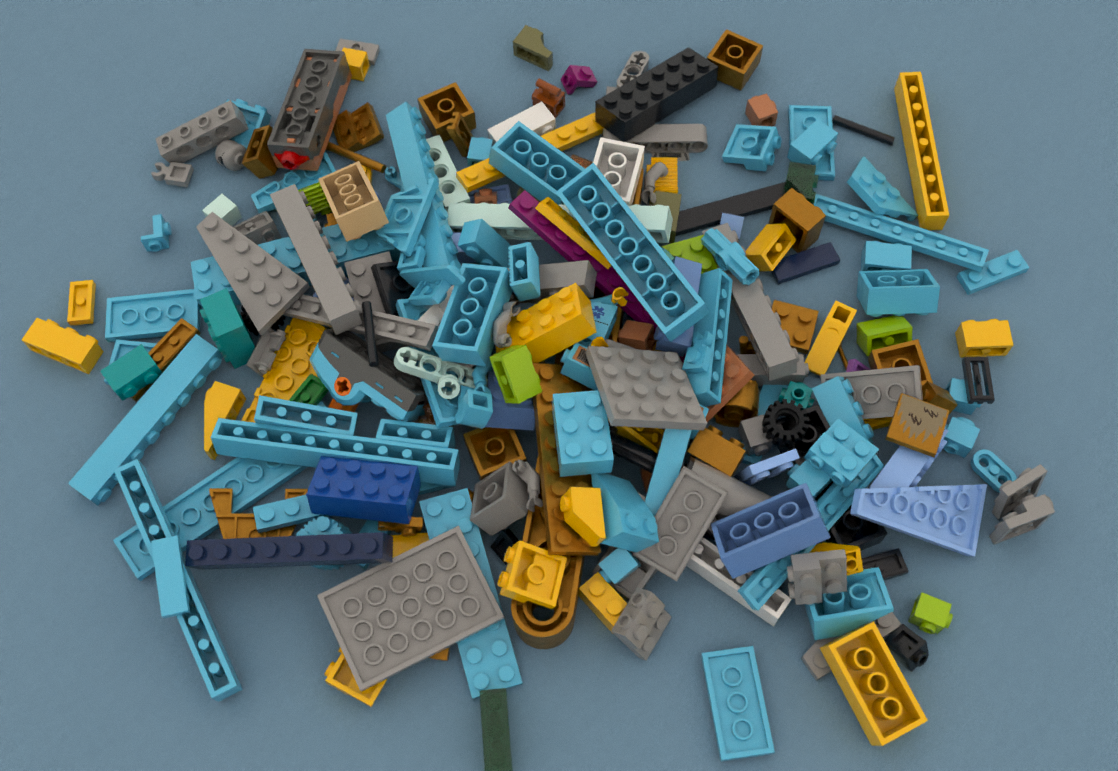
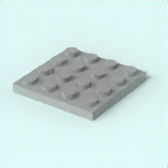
M588 346L585 354L611 426L684 430L705 429L708 423L688 376L682 370L683 365L678 353Z

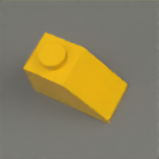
M570 487L560 500V509L564 512V521L590 546L597 547L606 538L600 488Z

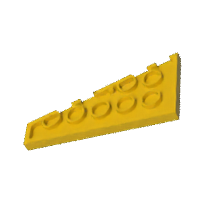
M296 318L292 319L290 325H287L284 331L286 333V340L283 341L279 351L274 352L276 357L271 365V371L263 374L264 379L260 387H257L250 408L246 410L241 421L255 423L254 417L259 395L289 400L310 374L318 377L309 359L326 328L317 323Z

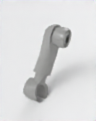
M662 162L655 163L644 176V191L641 193V199L647 205L648 198H650L653 204L656 202V194L653 190H655L657 179L659 177L663 178V176L665 177L668 174V168Z
M517 301L506 302L503 305V312L493 322V342L499 348L509 347L512 343V338L507 334V325L511 321V317L518 315L521 307L513 308Z
M522 460L515 461L512 465L513 471L527 484L529 500L526 508L535 512V505L538 507L543 506V500L538 498L540 494V476L528 462Z

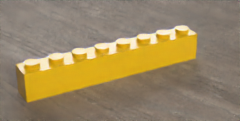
M900 72L894 92L919 227L926 230H942L949 217V210L921 72Z

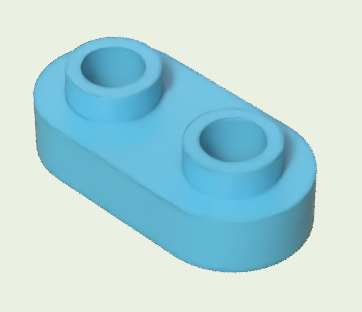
M979 450L971 458L970 464L973 471L999 493V488L1003 484H1000L998 479H1002L1004 483L1008 480L1013 482L1017 479L1015 473L989 450ZM979 462H984L986 467L981 466Z

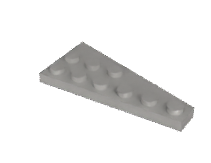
M211 212L196 226L261 336L310 288L307 281L215 213Z

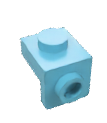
M161 214L153 215V234L141 236V242L148 252L169 248V235H172L169 222H165Z

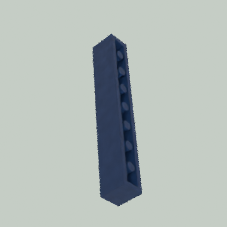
M384 532L187 540L185 566L207 570L393 563V536Z

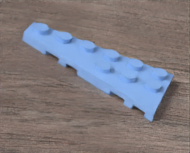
M987 484L855 489L850 514L962 555L975 557Z

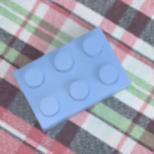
M793 449L749 465L733 478L751 486L765 479V477L768 479L773 478L794 467L793 462L800 457L797 450Z

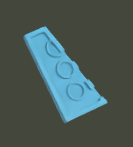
M325 151L318 171L297 170L293 172L291 170L284 174L285 177L281 181L271 182L253 193L251 197L259 214L264 211L269 212L276 209L270 196L271 193L293 184L296 185L297 189L304 188L319 182V178L336 170Z

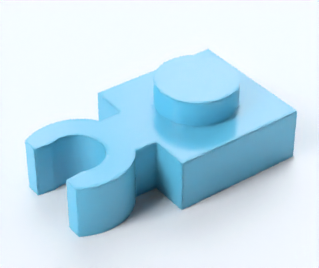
M419 234L411 256H406L401 252L397 269L400 272L406 269L422 268L426 251L423 249L426 239L422 234Z
M705 331L704 337L698 332L694 333V347L687 348L682 370L687 374L708 371L713 352L709 346L714 339V336L709 331Z

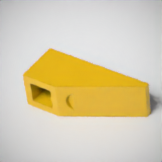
M839 301L834 302L804 362L808 363L810 372L819 376L826 374L857 312L856 309Z

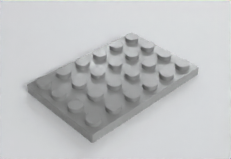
M459 526L394 557L393 563H381L317 595L361 692L504 619V615Z

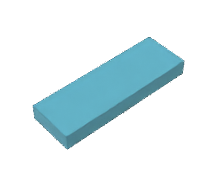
M175 535L151 541L161 617L168 618L189 613L190 607L179 537Z

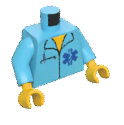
M616 288L608 296L589 299L597 333L579 341V344L587 348L588 346L608 347L605 340L609 338L617 319L618 306L616 305L625 306L627 304L624 296H628L629 293L624 288Z

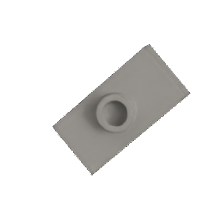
M340 39L335 50L342 51L344 47L365 51L368 55L369 64L375 65L380 47L377 44Z

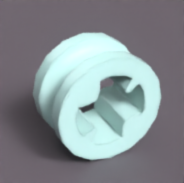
M446 374L439 379L438 392L440 396L445 399H452L459 394L460 382L456 376ZM445 382H451V385L455 384L452 387V391L442 388L445 387Z

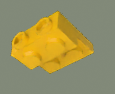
M519 540L512 547L509 546L505 553L504 562L508 563L506 572H501L497 582V586L501 587L500 595L522 603L530 601L553 609L556 607L567 557L548 555V550Z
M340 647L338 652L341 655L336 663L333 661L330 663L324 674L327 676L326 683L372 708L388 679L361 692Z

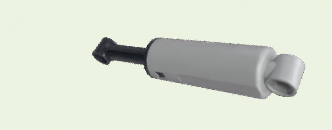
M608 422L613 454L652 473L657 453L619 435L617 428L611 426L610 422ZM691 456L681 466V470L685 466L729 492L715 515L717 520L772 497Z

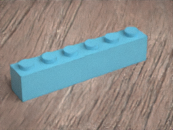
M720 268L702 273L700 276L698 295L704 301L710 313L695 323L693 335L695 332H698L704 337L705 331H709L714 336L713 342L709 346L713 352L708 371L687 374L699 404L704 407L721 403L733 280ZM693 337L691 347H694Z

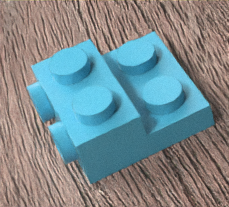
M236 99V101L232 102L243 112L249 130L229 140H233L247 149L254 129L269 125L272 116L267 113L265 107L260 105L251 107L248 106L249 103Z
M736 124L722 155L723 161L726 163L744 164L746 170L766 171L768 165L772 166L774 163L775 149L781 147V136H779L777 128L773 126Z
M837 419L809 449L806 458L809 459L812 466L825 471L834 483L848 488L877 454L879 449L840 419Z

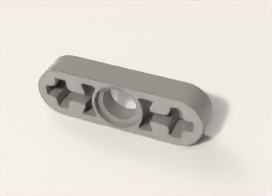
M636 51L631 54L617 80L616 89L646 72L649 66V55L646 52ZM634 72L637 73V75H630L628 73Z

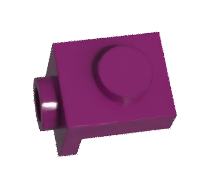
M569 65L561 78V83L567 94L572 95L577 86L594 88L597 80L590 67Z

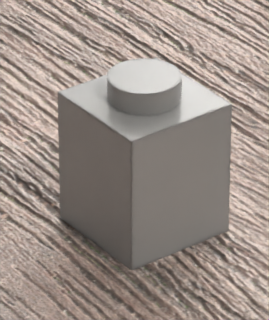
M764 415L740 422L738 432L748 456L753 454L756 456L764 455L771 450L773 445V439L767 440V433L762 431Z

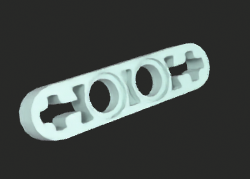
M409 347L400 348L394 357L395 367L402 372L438 383L439 379L446 375L447 371H454L458 375L460 386L476 388L472 378L474 370L472 368L454 362L442 361L439 357ZM403 357L408 358V363L403 361ZM416 361H420L418 366H415ZM423 364H432L435 367V371L429 372L425 370ZM445 382L447 387L452 388L455 386V384L451 385V382Z

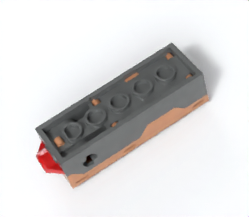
M304 49L267 143L277 168L318 171L352 77L344 51Z

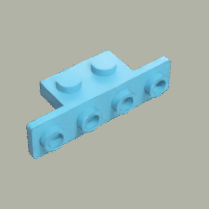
M451 264L406 269L399 273L401 277L415 288L408 298V301L414 306L440 304L447 297L446 292L451 285L464 284L466 281L461 275V271Z

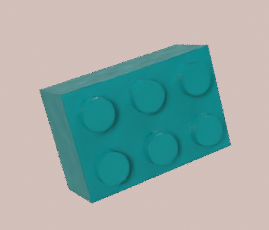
M227 288L200 299L203 309L199 311L203 320L207 323L209 334L225 362H231L234 369L247 364L256 346Z

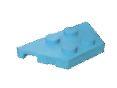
M865 156L862 157L847 181L850 187L874 213L888 215L893 218L905 215L908 221H914L918 216L914 209L902 198L900 192L890 185L885 175L879 172Z
M436 178L428 179L429 184L421 188L414 185L403 192L391 195L384 211L389 223L376 231V234L382 240L406 256H411L439 186Z

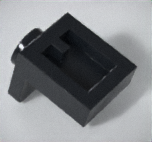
M904 624L900 625L885 639L887 647L905 660L907 669L911 672L917 666L924 665L928 659L927 642Z

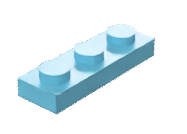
M1015 250L985 262L981 272L966 269L959 272L956 278L967 295L1023 274L1027 272L1029 266L1019 251Z

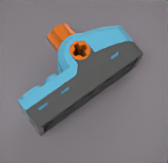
M333 329L324 330L309 360L317 376L333 397L328 408L355 412L360 402L372 401L377 406L385 407L386 412L399 421L412 422L416 421L419 416L425 415L430 405L421 379L398 370L394 365V361L379 350H377L379 365L370 367L367 344L363 339L350 331H344L336 335Z

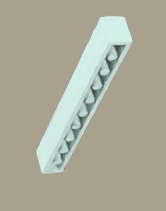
M460 202L449 204L447 220L453 233L462 232L464 222L483 219L504 239L543 240L508 209L510 205L508 203L470 204ZM559 205L575 219V217L572 215V213L568 210V208L565 205ZM627 205L657 243H669L673 222L669 206Z

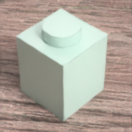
M223 194L219 195L202 210L205 217L213 212L231 226L242 218L237 205Z

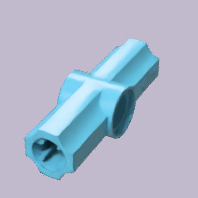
M711 228L705 232V235L701 238L702 245L714 255L718 266L723 271L729 270L743 285H750L755 282L759 276V269L745 256L742 247L737 242L731 243L718 229Z

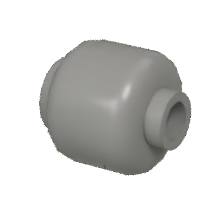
M224 140L217 146L215 158L221 166L237 171L244 167L242 161L247 149L233 140Z

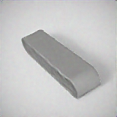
M654 124L626 141L627 143L645 146L644 154L700 153L708 148L707 128L703 124ZM603 128V138L621 141Z

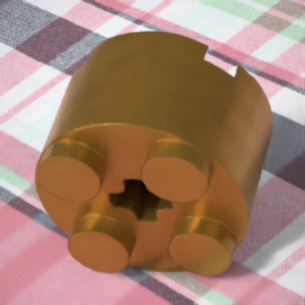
M750 380L713 416L716 418V423L727 427H739L742 420L758 416L760 395L758 383Z

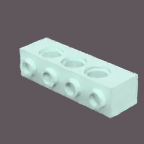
M440 135L426 139L430 146L429 153L435 164L433 168L439 179L438 187L444 197L442 202L446 211L448 212L450 203L465 202L471 204L467 191L456 178L457 170Z

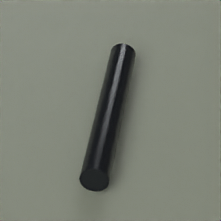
M837 115L832 120L833 124L891 146L895 137Z
M365 301L362 303L368 361L370 367H376L379 365L372 306L371 302Z

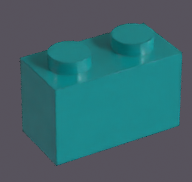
M142 344L100 371L122 401L133 397L146 385L154 383L163 373Z

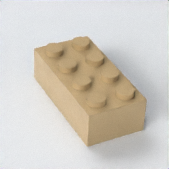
M359 161L318 179L346 242L359 239L363 234L372 230H379L389 223L382 205Z

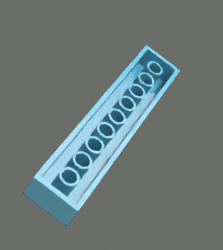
M338 224L322 228L323 233L320 236H326L331 247L328 249V252H334L339 263L335 266L336 268H342L345 277L348 276L345 262L388 251L390 252L392 262L399 261L401 252L382 240L376 234L377 230L363 234L359 239L346 242ZM290 237L258 244L259 247L307 281L309 286L312 285ZM214 256L191 262L196 300L202 309L203 306L200 299L227 288L235 305L242 304Z

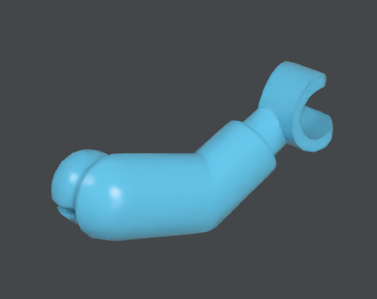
M389 166L390 171L387 167L385 169V179L403 192L404 187L400 173L393 166Z
M490 358L487 366L476 365L472 372V378L476 387L475 391L491 394L490 389L486 387L487 382L485 378L487 372L493 369Z

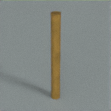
M328 141L326 150L352 161H359L360 164L378 172H385L386 165Z

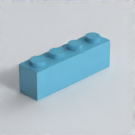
M259 395L254 420L255 423L355 436L358 413Z

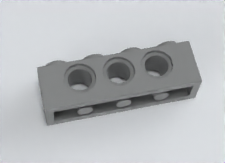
M230 100L155 139L160 155L169 163H184L219 145L224 140L231 139L249 129L243 112Z

